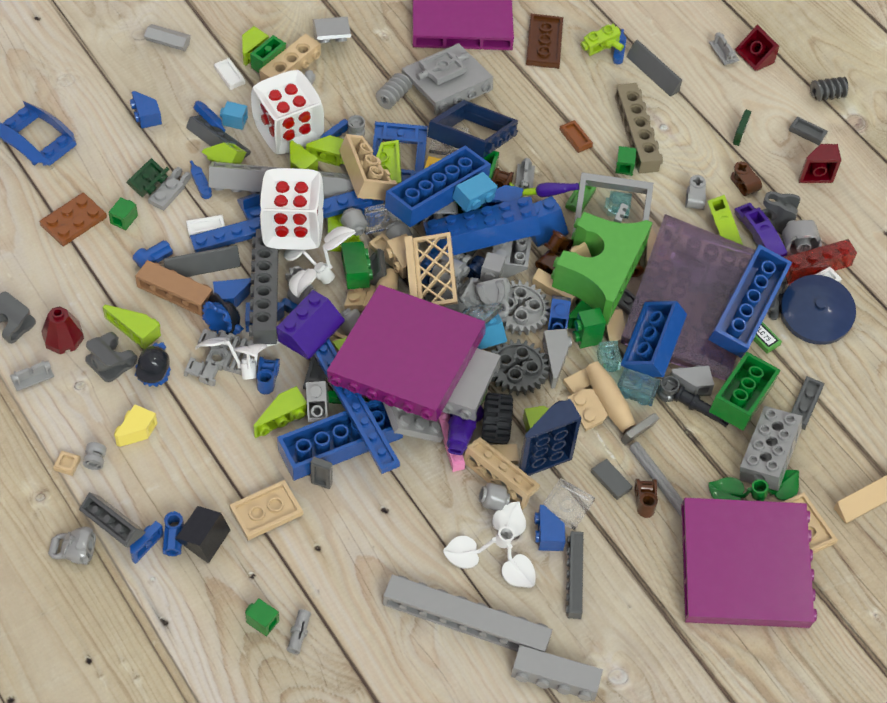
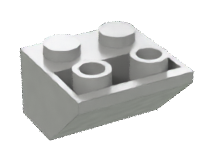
M348 17L313 19L314 39L319 40L320 43H330V39L342 42L347 41V38L351 37Z
M527 237L493 246L492 253L506 257L502 277L508 278L528 269L532 238Z

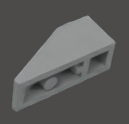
M567 329L544 330L542 344L544 353H546L545 359H549L551 389L556 387L568 355L569 347H572L571 336H568Z

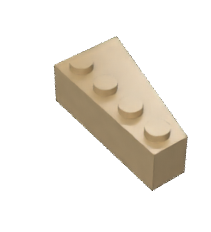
M345 135L339 151L357 198L385 200L386 191L396 186L397 182L391 180L389 171L383 169L381 160L372 154L373 149L363 136Z

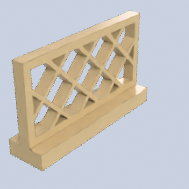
M447 232L417 238L405 236L410 295L424 300L426 294L430 292L435 296L431 303L440 306L458 304L451 233ZM447 238V244L443 249L436 245L440 239ZM427 242L430 246L423 252L419 249L418 243ZM433 247L440 251L435 259L427 255ZM443 254L449 258L445 266L438 263ZM425 257L431 261L426 270L420 266ZM435 264L442 269L436 277L429 272ZM445 271L451 275L450 280L446 284L439 280ZM426 275L433 278L428 287L422 284V280ZM436 282L444 286L438 294L431 290ZM447 289L453 293V299L445 300L441 296Z

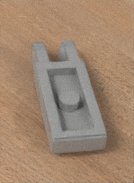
M179 167L175 168L171 176L149 197L148 203L164 211L185 188V185L191 179V173L186 172L179 181L177 179L182 174V169Z

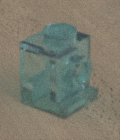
M618 340L599 342L597 356L599 363L606 371L614 372L621 368L622 359Z

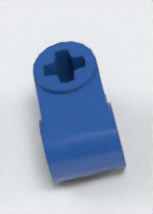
M260 356L257 372V390L261 394H270L274 391L276 378L279 373L280 359L269 360Z

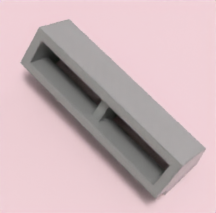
M151 24L147 27L144 37L148 41L186 51L190 45L191 35Z

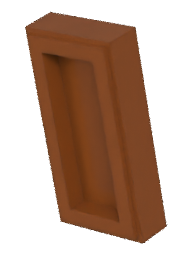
M575 120L560 126L561 133L577 153L593 147V142Z

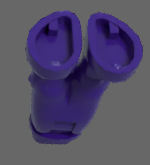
M479 405L476 412V421L462 419L460 416L450 413L447 440L449 453L462 455L467 449L473 431L476 429V423L480 422L483 418L484 409L481 405Z

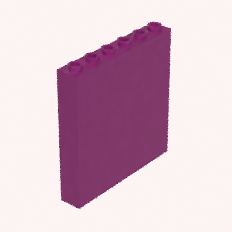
M412 0L413 48H449L459 43L464 49L513 50L512 0Z
M379 284L327 369L328 382L336 387L340 386L348 389L352 393L367 396L371 400H378L388 406H394L407 413L419 415L423 419L437 422L486 333L485 321Z
M684 498L681 504L685 623L810 628L817 620V610L814 609L813 605L816 591L812 589V581H814V569H811L813 550L809 546L812 532L808 530L810 511H807V503Z

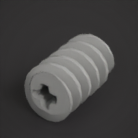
M402 73L394 74L376 92V100L379 105L384 109H391L412 88L411 80Z

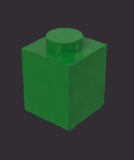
M619 146L616 159V174L633 176L636 148Z
M122 197L108 212L110 224L125 231L138 216L136 204Z
M260 598L255 603H251L245 611L246 623L266 637L280 621L279 611Z

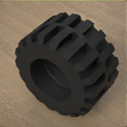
M488 392L485 396L482 439L486 442L502 444L509 442L513 416V397L511 394Z

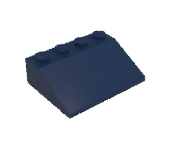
M571 399L561 400L552 405L525 434L519 468L528 476L572 460L581 416Z

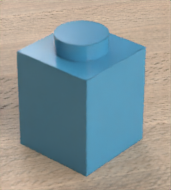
M227 101L225 107H222L220 111L223 126L243 130L248 119L247 105Z

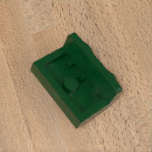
M151 158L126 183L143 198L146 194L151 195L157 188L155 185L158 182L162 184L168 178L167 173L170 169L168 167L163 169Z

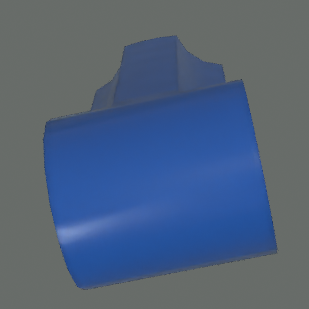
M163 240L147 250L145 248L137 250L133 255V260L142 268L147 260L158 263L164 258L171 256L173 250L170 244Z
M173 511L169 512L164 518L163 554L168 556L180 555L182 550V544L176 541L175 538L184 526L183 517L180 513ZM174 522L179 523L176 526H170Z

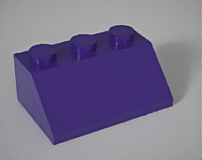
M312 290L276 327L278 342L309 360L340 328L345 319L327 297Z

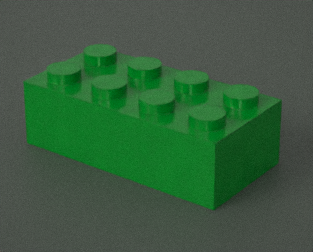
M746 352L715 396L709 412L744 431L774 386L781 370Z

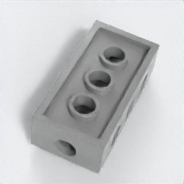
M764 406L740 466L741 481L752 484L757 479H763L768 483L769 489L779 491L802 430L803 416Z

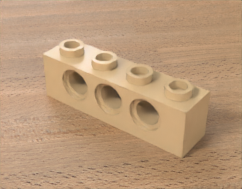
M305 33L259 70L260 82L287 71H302L306 69L309 64L320 57L321 43Z

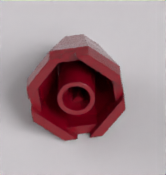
M59 306L50 310L41 331L46 349L58 354H63L66 350H70V352L75 351L84 339L80 322L63 307Z

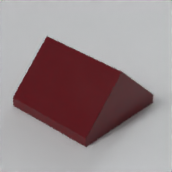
M757 24L735 48V51L755 71H758L775 63L780 46Z

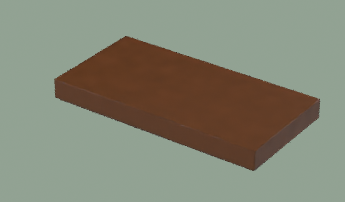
M540 14L530 15L526 65L559 69L563 17Z

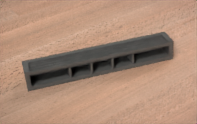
M571 531L570 536H567V543H569V547H567V555H569L567 566H569V570H567L566 578H569V582L566 583V590H568V594H566V601H568L566 613H568V618L581 619L583 612L584 532Z

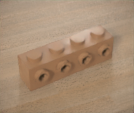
M149 260L145 262L135 275L138 288L200 316L204 314L202 311L203 305H205V302H208L209 297L213 294V289L208 285L200 284L190 277L182 276L174 270H169L162 267L159 263H153Z

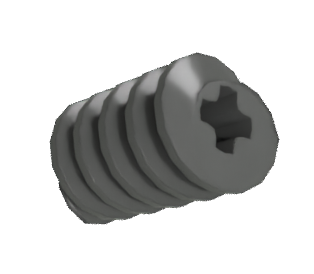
M845 76L825 80L820 79L818 81L813 80L810 84L811 96L813 98L816 97L817 101H821L822 97L824 100H828V97L831 100L835 97L840 99L841 95L843 98H846L848 95V80Z

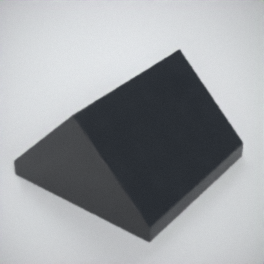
M197 506L175 540L206 563H209L230 532V528L222 513Z

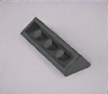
M636 40L629 50L627 58L669 96L680 92L682 79L639 40Z
M201 115L189 118L186 128L209 146L224 142L234 143L247 152L244 158L251 153L248 148L226 132H223L218 127L211 126Z
M237 245L163 259L165 268L174 270L185 277L241 266Z
M89 492L79 508L83 514L125 547H129L146 533V531L96 494Z

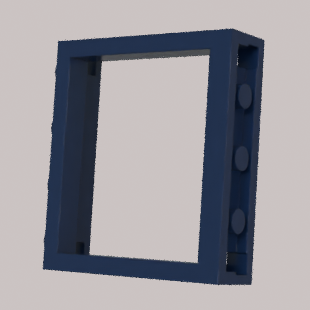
M462 100L430 120L427 137L457 149L467 146L484 158L517 135L518 120ZM465 119L497 132L483 140L452 127Z

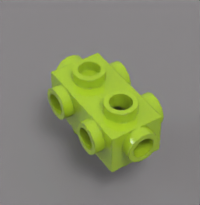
M614 24L605 25L598 31L588 33L584 37V41L581 42L582 49L587 51L589 56L607 48L609 49L612 46L622 51L624 45L619 43L621 32L618 26Z

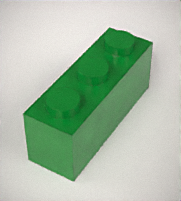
M363 241L341 243L342 263L347 289L370 288L373 272L368 248H364Z

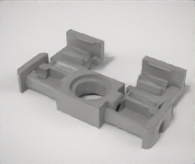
M203 329L198 344L216 337L230 338V342H233L235 335L232 333L227 335L226 331L219 330L217 336L216 332ZM223 344L208 346L211 349L205 364L203 361L200 363L191 357L184 371V376L187 377L188 374L196 377L199 376V382L215 386L216 380L214 378L218 370L222 371L224 361L229 352L227 350L228 346ZM220 355L222 360L214 361L212 356Z

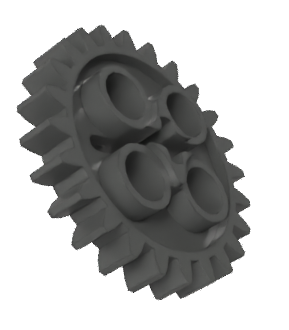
M511 339L508 345L504 342L502 347L497 345L496 351H491L501 355L500 369L498 373H494L491 382L496 381L495 387L502 386L501 391L503 392L508 389L509 394L516 391V395L519 396L520 391L527 395V390L534 393L535 388L540 389L541 384H545L550 368L548 365L549 359H545L546 353H540V347L534 349L535 343L529 346L527 345V340L521 344L520 339L517 340V343H514Z

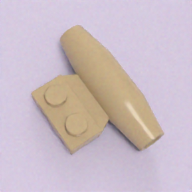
M393 268L386 269L387 275L380 278L376 286L370 284V288L349 289L344 308L363 311L379 284L398 291V273Z
M598 361L589 364L585 370L592 389H582L568 396L567 400L571 399L579 412L581 425L585 432L602 424L608 416L619 430L625 434L636 426L626 399L614 379Z

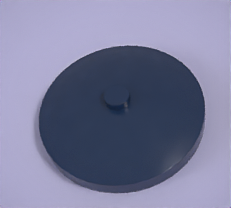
M808 275L795 280L788 286L781 300L780 311L786 327L797 338L811 344L825 345L839 341L850 331L856 318V305L847 288L835 279L823 275Z

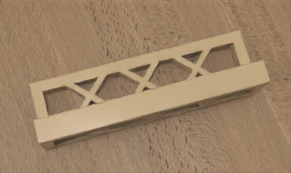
M481 437L467 447L464 455L465 464L488 483L502 485L501 481L504 482L507 487V493L510 494V501H519L521 509H525L529 498L539 490L540 484ZM470 457H473V458L475 459L476 463L473 462V461L470 459ZM516 493L519 494L523 499L520 500L517 497Z

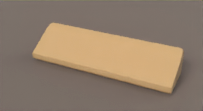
M887 475L837 501L834 510L845 524L887 502Z

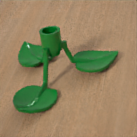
M786 470L779 491L769 489V485L765 480L757 479L752 483V488L748 487V490L744 493L743 483L733 477L709 482L708 487L713 499L741 500V498H746L751 493L754 500L764 501L769 493V495L774 494L777 499L785 501L796 496L798 493L799 470Z

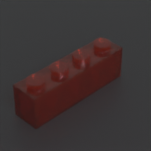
M846 239L786 256L784 258L792 262L786 274L787 282L790 284L801 277L815 275L828 267H831L834 271L850 267L854 262L857 251L850 240Z

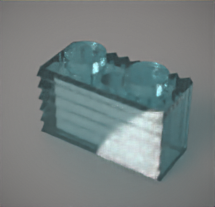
M624 367L617 386L625 399L630 398L641 405L652 406L661 380Z

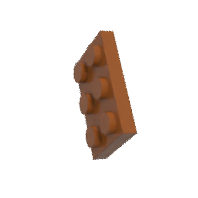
M83 192L39 222L40 226L64 247L106 219L107 214Z

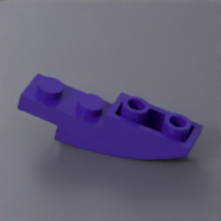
M751 203L735 208V215L752 233L753 241L757 246L760 244L782 257L787 256V250L780 236L760 208L756 209Z

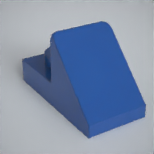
M251 194L237 199L247 220L260 217L259 194Z
M157 521L151 526H147L144 529L146 533L130 545L133 563L136 564L164 535L162 525Z

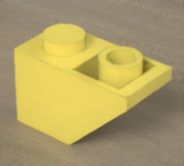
M134 405L131 411H127L123 423L114 432L116 445L122 447L148 439L157 425L156 413Z

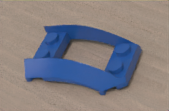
M23 101L24 108L6 119L5 122L0 123V138L26 156L32 162V165L35 166L38 163H43V166L52 165L77 145L74 134L49 112ZM38 117L62 134L40 152L18 133Z
M375 121L372 154L374 156L377 155L380 144L383 141L399 140V143L417 144L415 170L401 169L403 182L424 169L428 126Z

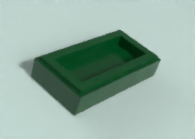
M747 109L744 111L735 133L733 145H740L752 111Z

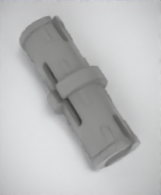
M304 609L298 610L295 625L292 626L290 631L292 635L286 649L292 654L300 653L303 639L308 633L306 629L311 612Z

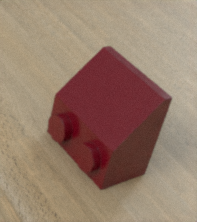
M820 144L806 157L798 182L833 183L842 161L838 144Z

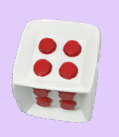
M287 71L265 79L253 86L251 91L252 115L257 129L275 154L289 153L291 140L305 147L307 143L320 139L324 133L323 105L316 90L301 71Z
M277 168L265 172L260 198V225L262 240L266 247L309 250L320 246L323 230L324 203L323 180L320 172L310 169Z

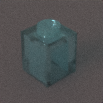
M610 191L609 198L606 197L604 208H608L607 216L615 217L621 204L624 203L628 205V208L623 218L628 219L632 193Z

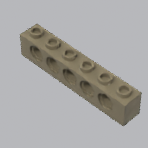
M637 83L617 84L615 99L630 148H636L635 164L638 173L659 172L660 165L663 164V156L659 153V144L654 138L655 132L654 128H651L650 116L646 113V103L642 101V91L638 88Z

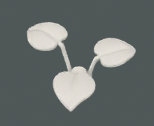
M341 226L333 229L324 238L325 244H323L326 263L319 262L317 264L305 250L286 249L284 253L286 260L293 261L303 253L315 266L314 269L300 270L292 276L289 281V289L294 296L299 298L301 293L315 278L323 284L333 281L335 274L331 270L333 266L330 264L327 251L339 246L355 234V230Z
M216 337L201 342L195 347V350L201 346L227 345L238 368H241L242 379L247 380L257 378L258 353L266 347L276 344H252L233 348L230 338ZM235 351L245 353L247 358L242 359L241 363Z
M519 501L505 505L502 510H498L494 514L492 524L498 533L480 549L476 550L477 545L475 541L468 536L454 538L443 549V553L450 563L462 569H469L478 564V553L496 543L500 548H507V558L509 561L505 562L502 566L504 580L515 587L531 588L535 585V570L529 558L522 554H517L513 559L511 557L512 540L514 537L521 535L526 528L525 516Z

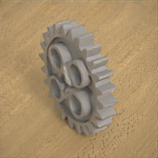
M513 280L511 281V291L508 296L509 314L506 318L501 319L505 326V331L511 329V334L518 331L519 336L524 331L526 335H529L530 330L536 333L537 329L541 330L542 326L546 325L551 307L548 306L550 301L545 300L546 294H540L542 289L535 290V284L530 287L528 281L525 285L522 284L521 280H519L518 284H515ZM504 306L490 308L491 313L505 310Z

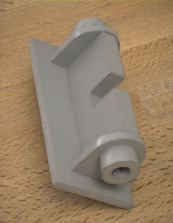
M716 33L715 40L710 41L709 44L723 64L728 65L738 62L739 59L736 56V51L727 43L724 34Z
M524 158L521 164H517L516 187L523 189L533 188L535 166H532L529 158Z
M43 360L41 363L31 366V368H25L18 372L14 371V374L10 375L16 390L20 391L53 378L54 374L49 361Z

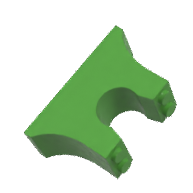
M583 212L581 218L577 217L574 228L576 229L571 239L574 240L573 246L585 242L591 257H583L575 252L563 251L560 257H556L553 264L555 268L551 275V279H553L552 287L581 299L592 309L600 307L608 325L647 246L653 222L644 220L637 223H618Z

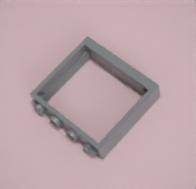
M581 173L574 224L577 217L581 218L585 185L646 194L643 221H649L654 183Z

